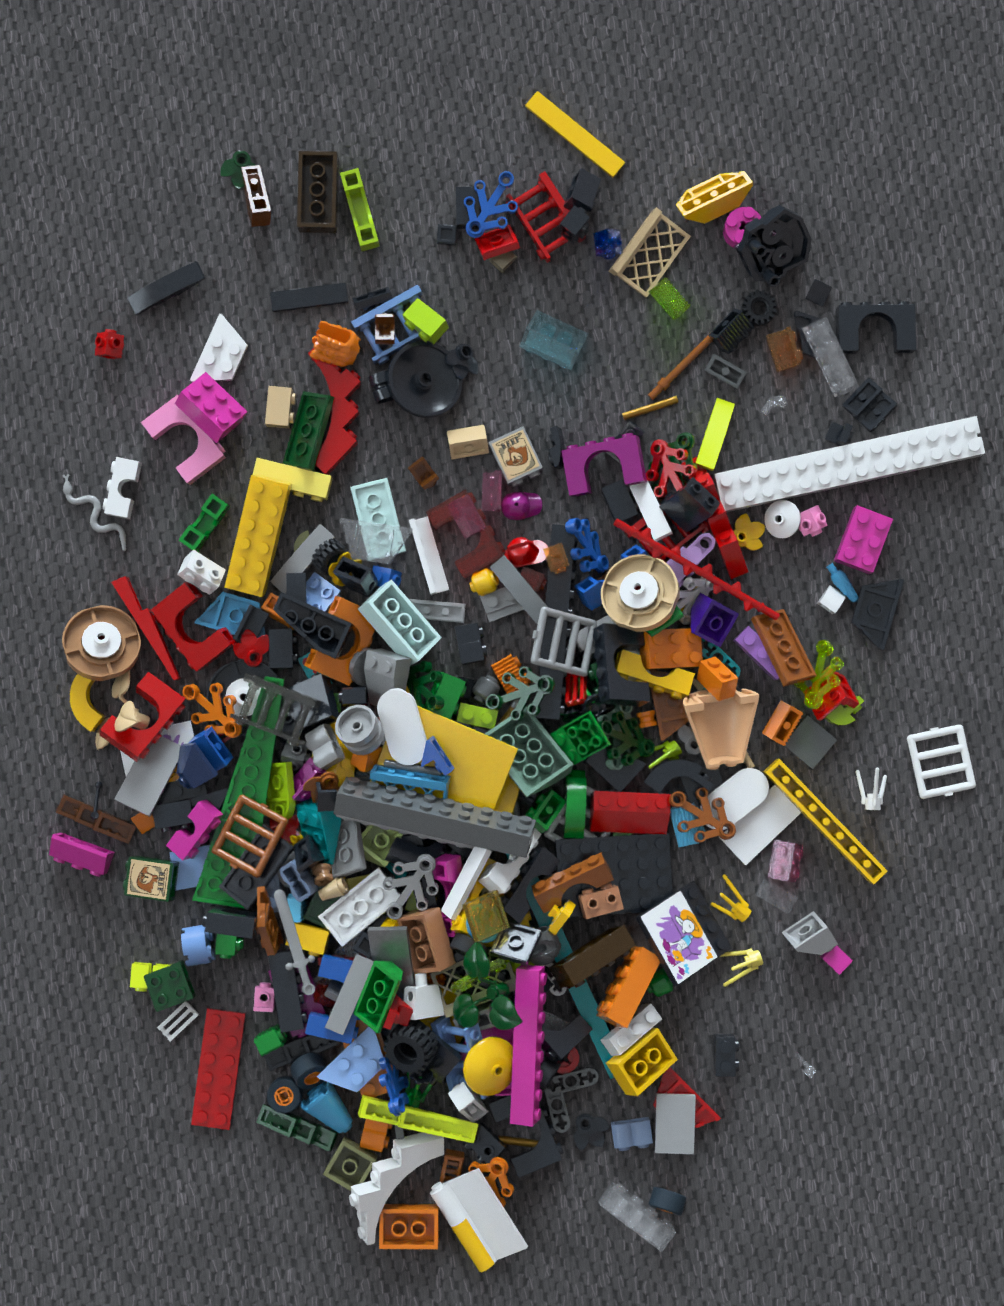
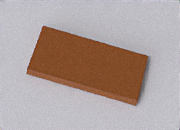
M784 609L776 611L780 614L777 620L765 614L753 616L751 621L783 687L811 680L817 676Z

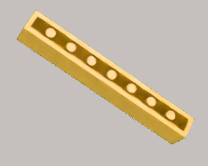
M775 759L763 771L869 883L874 885L888 872L780 759Z

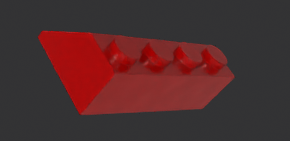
M593 791L590 793V832L667 834L671 809L669 797L671 794Z

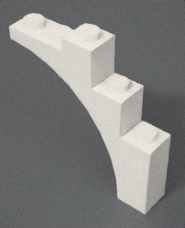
M420 1132L406 1136L403 1139H394L393 1148L391 1149L392 1158L372 1163V1171L370 1172L372 1181L351 1186L349 1200L351 1206H354L357 1210L360 1224L358 1235L367 1245L375 1243L376 1227L380 1213L393 1190L417 1167L431 1159L444 1155V1137Z

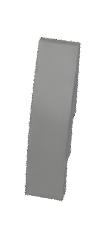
M319 524L270 582L285 594L286 573H305L313 563L312 555L316 554V548L319 549L320 544L324 545V541L327 540L329 542V539H334L335 537L324 526Z

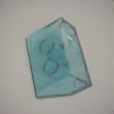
M537 310L525 330L519 347L527 352L541 356L545 360L554 362L562 368L572 370L588 333Z

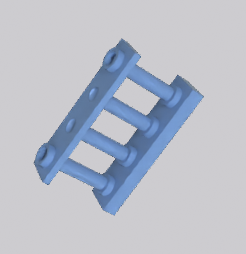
M418 285L351 321L355 331L360 330L364 333L376 356L372 358L374 365L377 363L381 365L387 362L389 356L400 351L406 345L421 339L418 332L416 333L415 330L411 331L405 326V320L402 315L404 313L403 305L409 302L412 304L417 298L420 299L419 296L422 295V291ZM394 312L399 317L409 337L399 342L395 335V344H392L391 348L382 351L379 344H375V337L370 330V324L375 322V314Z
M445 1015L440 1016L431 1023L432 1031L458 1053L468 1054L470 1049L483 1039L478 1023L470 1028L454 1027L451 1025L450 1018H446ZM454 1035L464 1036L466 1045L456 1043ZM460 1060L446 1076L449 1092L457 1084L466 1083L462 1070L465 1062L463 1060ZM480 1095V1096H481V1099H485V1098L488 1097V1096Z

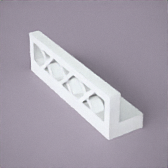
M428 516L417 520L410 519L409 523L430 594L434 595L449 590Z

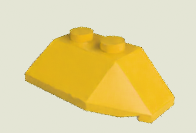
M745 171L719 174L686 190L680 201L677 202L676 207L685 219L705 224L738 208L752 188L753 182Z

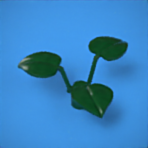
M475 942L464 956V969L471 978L478 977L479 981L491 985L486 991L487 996L474 1002L469 994L458 996L453 1005L454 1018L463 1027H474L480 1018L479 1010L475 1005L491 999L493 1000V1003L490 1005L492 1010L489 1014L491 1023L501 1030L512 1029L523 1021L508 998L510 993L509 987L504 982L497 983L496 980L485 979L490 974V962L481 944Z

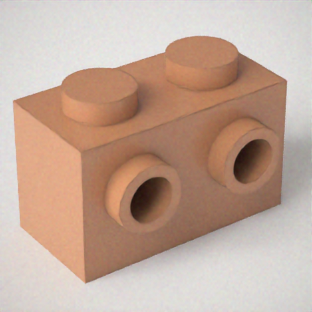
M607 883L598 890H593V888L582 890V894L577 895L582 916L585 919L624 909L619 888L616 885H612V883Z

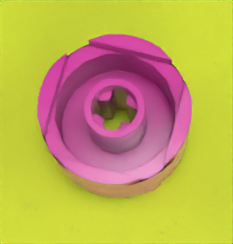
M752 207L737 208L727 217L723 228V236L729 246L735 248V245L741 242L744 234V229L740 230L741 226L744 228L753 219L761 218L759 213Z

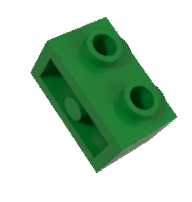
M553 790L539 794L535 799V806L531 807L525 814V816L536 820L535 829L540 833L548 830L566 803Z
M217 934L215 954H220V958L231 959L232 956H235L243 949L244 938Z

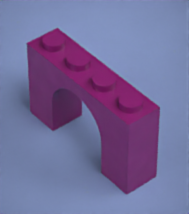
M633 433L623 434L622 438L619 439L608 437L603 439L604 442L596 443V441L585 442V446L570 445L566 447L567 450H562L569 496L576 497L592 493L588 475L589 464L596 455L603 452H612L617 455L622 465L625 485L631 486L647 482L640 438L637 435H633Z

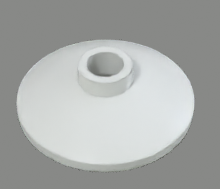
M775 501L768 507L765 513V526L774 537L788 538L800 526L801 516L799 509L790 501ZM778 516L782 517L781 522H778Z

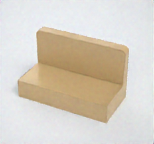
M484 425L447 431L451 459L489 453Z

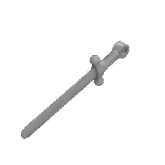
M279 889L275 891L274 898L294 963L286 964V969L290 971L293 967L298 968L303 982L302 992L305 995H312L315 992V987L310 983L306 965L308 962L313 963L315 957L310 955L305 959L285 892Z

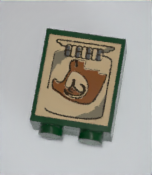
M136 855L129 857L125 865L127 876L123 882L124 895L166 902L175 900L179 862Z

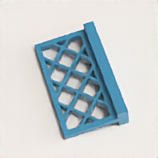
M377 764L370 771L371 781H381L386 786L401 784L406 790L420 787L424 790V795L432 794L434 790L443 791L441 799L448 798L451 778L449 775L444 776L442 774L441 776L387 768Z

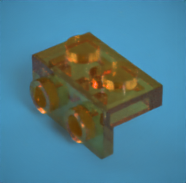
M790 326L786 327L785 330L766 335L777 373L801 364V360H803L800 348L797 349L795 343L797 342V336L794 330L791 331Z

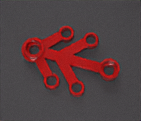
M660 439L652 443L650 451L653 461L651 469L646 472V478L648 481H657L659 478V465L662 462L663 470L659 486L655 487L654 495L663 498L667 495L666 488L669 478L676 491L683 487L676 471L693 477L697 469L694 465L673 463L667 456L671 455L675 456L678 460H686L688 458V451L686 449L669 448L668 444ZM691 467L692 472L689 474L688 470Z

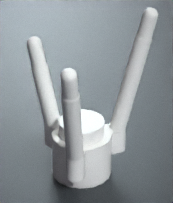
M879 768L875 769L873 794H867L866 797L860 771L856 770L861 804H865L866 810H881L887 775L883 776L878 794Z

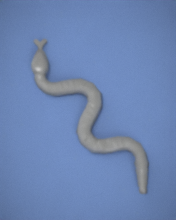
M63 475L65 478L63 492L66 495L67 501L73 505L92 503L94 506L90 516L92 529L98 533H106L112 530L118 531L122 550L126 551V534L122 526L116 523L100 526L97 523L101 511L100 501L92 495L73 498L71 496L72 486L68 481L70 475Z

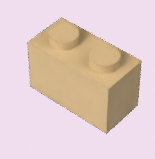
M268 387L265 418L267 427L290 429V424L294 423V412L291 411L292 405L296 404V394L293 393L292 388Z

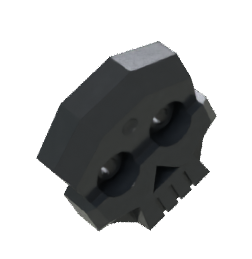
M778 205L770 209L760 219L755 218L746 224L741 242L735 245L746 272L755 281L767 282L771 287H776L779 285L780 279L786 276L787 271L808 262L812 239L803 218L797 213Z

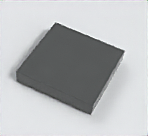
M807 715L792 732L785 747L808 767L813 769L837 739Z

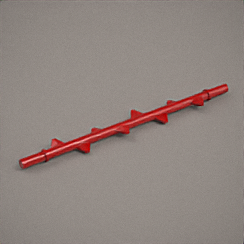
M618 518L615 520L614 526L628 533L630 537L633 536L652 547L653 558L656 559L663 554L683 566L685 576L694 572L713 583L714 594L725 590L742 600L745 611L755 608L758 612H762L774 620L779 618V613L765 606L763 602L760 603L743 593L740 582L730 585L714 576L710 563L701 568L682 557L679 546L670 550L653 540L649 527L640 532L636 530V527H631Z

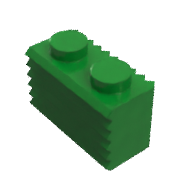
M279 1024L259 1033L254 1038V1043L260 1055L264 1056L282 1047L287 1041L288 1033H281Z

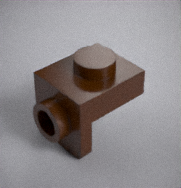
M375 314V344H395L394 314Z
M423 457L408 467L410 473L424 490L432 488L437 483V480H439L437 474H435Z

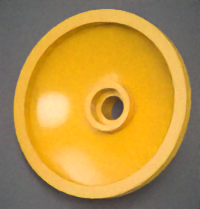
M487 1037L477 1042L468 1052L463 1067L464 1078L469 1088L483 1096H491L503 1091L512 1081L513 1046L499 1037Z

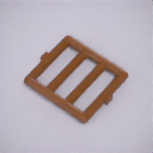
M240 795L212 848V853L229 862L233 868H240L259 878L288 824V819L269 809L270 806L264 803L260 804L245 795ZM245 804L278 822L279 824L275 832L272 833L239 815L242 806ZM236 821L270 840L265 851L230 832L234 822ZM228 839L259 856L261 859L257 867L254 868L222 850L221 847L225 840Z

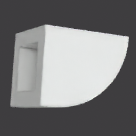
M829 585L817 604L831 614H835L846 596Z

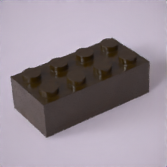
M299 151L297 228L299 232L337 233L339 157L337 152Z
M625 925L612 927L549 967L560 988L568 987L570 989L574 986L577 988L586 982L584 979L590 976L592 978L601 973L600 969L602 967H609L616 963L615 959L619 956L624 957L632 952L631 948L636 946Z

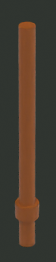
M707 336L665 378L662 377L657 382V386L648 394L651 400H654L662 391L670 387V383L712 342L710 337Z

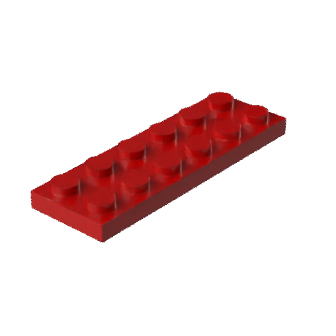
M207 1008L191 1125L230 1130L246 1013Z

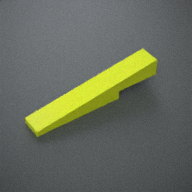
M362 1095L358 1111L360 1118L474 1143L478 1123L406 1105L405 1112L401 1113L400 1116H395L389 1111L388 1103L390 1101Z

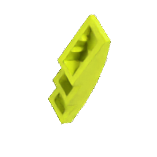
M719 398L716 399L695 462L697 466L711 471L714 470L735 406L734 403Z

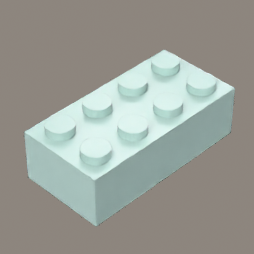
M392 579L380 586L358 608L359 612L395 653L411 658L410 666L418 662L442 638Z

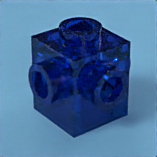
M607 228L593 233L596 256L609 260L623 253L620 230Z

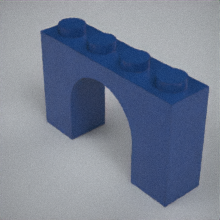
M323 954L318 976L344 983L353 960ZM310 1012L305 1034L351 1044L353 1039H357L359 1028L355 1026L357 1020L360 1019L353 1013L344 1034L341 1035L325 1028L330 1015Z

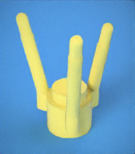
M750 948L743 951L726 952L720 956L747 955L744 956L745 962L732 967L731 970L734 971L745 966L748 969L723 984L724 987L749 972L759 969L758 966L763 965V960L758 950L753 951Z

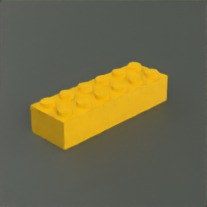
M256 474L251 475L224 588L259 597L265 595L291 491V483Z

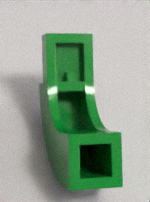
M572 770L565 777L564 838L583 839L587 791L585 771Z

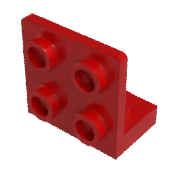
M832 669L804 692L814 715L819 721L823 720L840 704L848 705L852 708L859 705L845 676Z

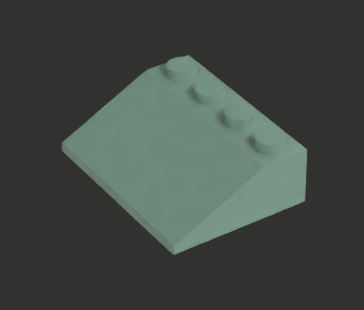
M525 706L523 710L524 717L521 721L512 720L510 716L486 732L485 735L518 748L508 775L527 798L569 775L572 771L573 763L537 718L528 713L527 706ZM518 712L515 714V717H516V718L519 717V713H518Z

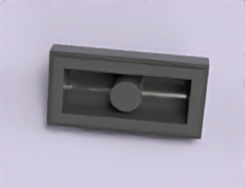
M713 354L704 370L738 389L747 373Z

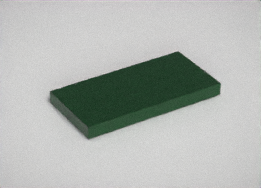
M303 391L282 464L314 471L335 397Z

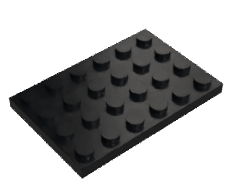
M669 833L555 839V857L560 860L556 867V873L571 867L573 864L580 863L592 855L602 853L614 878L609 883L618 886L624 908L604 915L645 912L673 893ZM585 883L573 885L564 892L561 906L558 908L564 907V904L570 900L576 904L570 917L582 916L577 895L582 894V890L588 888L598 890L601 887L595 888Z

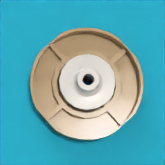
M645 554L628 556L614 564L608 571L601 588L602 604L610 619L618 626L636 632L649 631L664 624L673 615L680 597L679 583L671 567L663 560L655 559Z

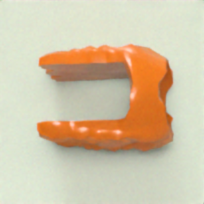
M320 321L319 329L312 338L315 350L311 351L310 357L339 367L353 365L360 350L358 342L361 339L354 331L342 328L340 325Z

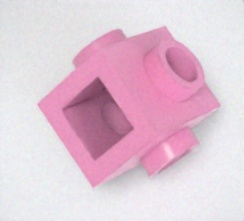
M819 505L800 513L801 522L798 529L802 532L803 536L811 534L813 537L822 533L821 529L828 526L826 517L821 512Z

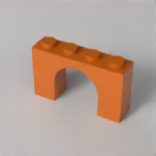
M335 596L328 611L329 614L352 623L355 640L351 650L345 655L334 659L312 648L304 666L348 686L353 683L349 673L350 661L354 654L362 651L363 648L370 647L373 640L372 635L375 631L372 625L359 612V605L342 597Z

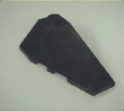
M282 592L273 608L282 619L317 651L334 659L337 658L346 644L353 628L352 623Z

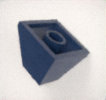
M196 743L182 744L180 746L176 774L179 776L178 781L184 788L194 789L218 775Z

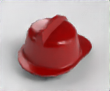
M518 537L509 543L504 555L515 568L543 562L549 555V548L543 541H530L527 538Z

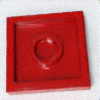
M507 225L503 230L498 228L484 233L479 238H474L483 260L520 248L510 225Z

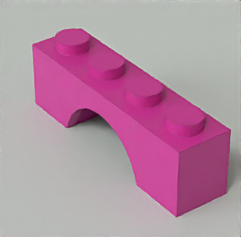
M444 854L435 858L436 866L432 873L434 880L440 881L444 887L445 901L462 871L461 855ZM441 912L448 937H454L456 933L450 930L452 919Z

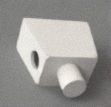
M427 973L415 974L416 985L407 986L404 989V1002L413 1009L410 1020L443 1016L444 1009L439 986L437 984H427Z

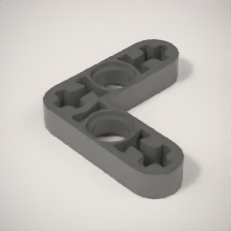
M592 1067L555 1075L552 1079L553 1082L559 1083L560 1080L558 1078H562L565 1088L561 1089V1085L555 1086L553 1091L551 1088L545 1089L552 1124L557 1132L564 1133L570 1128V1119L563 1093L596 1084L599 1078L598 1072ZM588 1071H591V1074H595L592 1077L593 1081H589L586 1078L582 1079L583 1084H580L578 1073H581V1077L587 1076ZM574 1076L577 1079L576 1084L568 1086L565 1082L566 1078ZM555 1099L562 1101V1107L558 1110L553 1109L551 1106L552 1101ZM565 1111V1114H561L562 1120L567 1121V1123L564 1124V1128H561L559 1125L556 1126V1123H559L558 1115L554 1117L553 1114H560Z

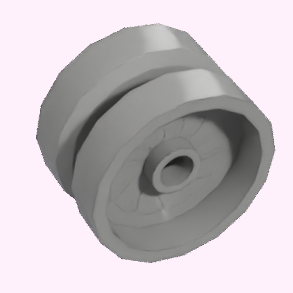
M365 705L348 707L341 712L336 720L335 732L338 738L355 755L372 753L383 742L384 731L381 722L374 712Z

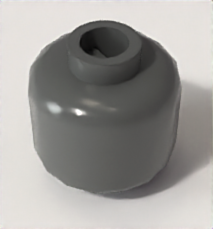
M490 675L479 677L472 688V692L475 695L474 699L484 704L490 694L498 695L500 692L499 682Z

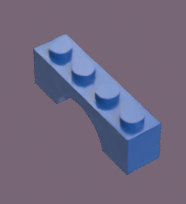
M634 545L621 554V560L628 556L637 554L647 555V553L638 545ZM589 576L574 587L582 604L592 611L602 604L601 588L604 580H595Z

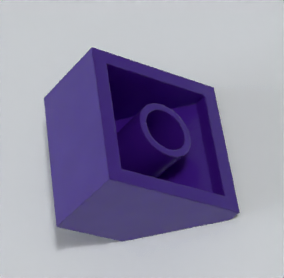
M700 592L691 608V633L721 647L739 614Z

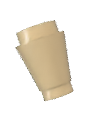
M343 877L335 878L318 890V894L321 900L324 901L344 896L349 891V888Z

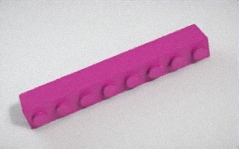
M520 965L516 968L515 1009L523 1022L514 1027L510 1124L531 1127L541 1118L539 1101L542 1098L540 1082L543 1078V1071L540 1070V1066L544 1057V1052L541 1051V1043L544 1042L545 1036L544 1031H542V1024L545 1022L543 1005L546 1002L544 985L547 982V974L544 973L545 967Z

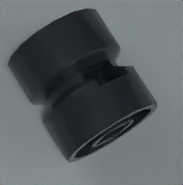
M388 370L368 377L371 388L375 389L373 396L376 404L394 400L387 384Z

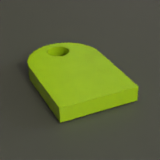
M292 762L272 763L267 805L270 806L269 809L289 820L294 814L296 805L295 800L292 798L295 794Z

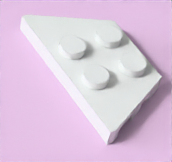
M219 314L190 378L191 382H194L205 372L215 381L233 380L248 345L222 314Z

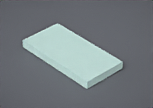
M388 478L350 487L369 561L406 552Z

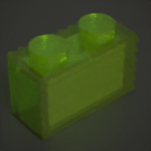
M668 278L660 280L649 290V293L673 320L677 319L690 307L688 301H685L683 295H680V292L673 287V284H670Z

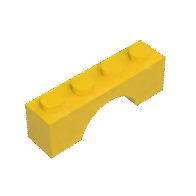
M623 649L617 653L614 665L618 674L625 680L647 682L649 687L653 688V691L657 693H670L671 697L675 699L689 696L695 673L675 668L665 677L653 676L644 668L641 655Z

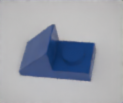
M432 736L426 741L421 767L434 760L438 772L446 776L452 772L454 766L435 737Z

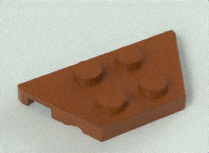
M654 669L649 670L651 675L656 677H665L669 674ZM650 687L660 740L664 741L689 722L683 707L684 698L675 699L671 697L670 693H657Z
M262 886L257 887L256 932L260 934L261 946L265 948L269 956L277 953V950L280 949V944L284 943V939L266 887Z

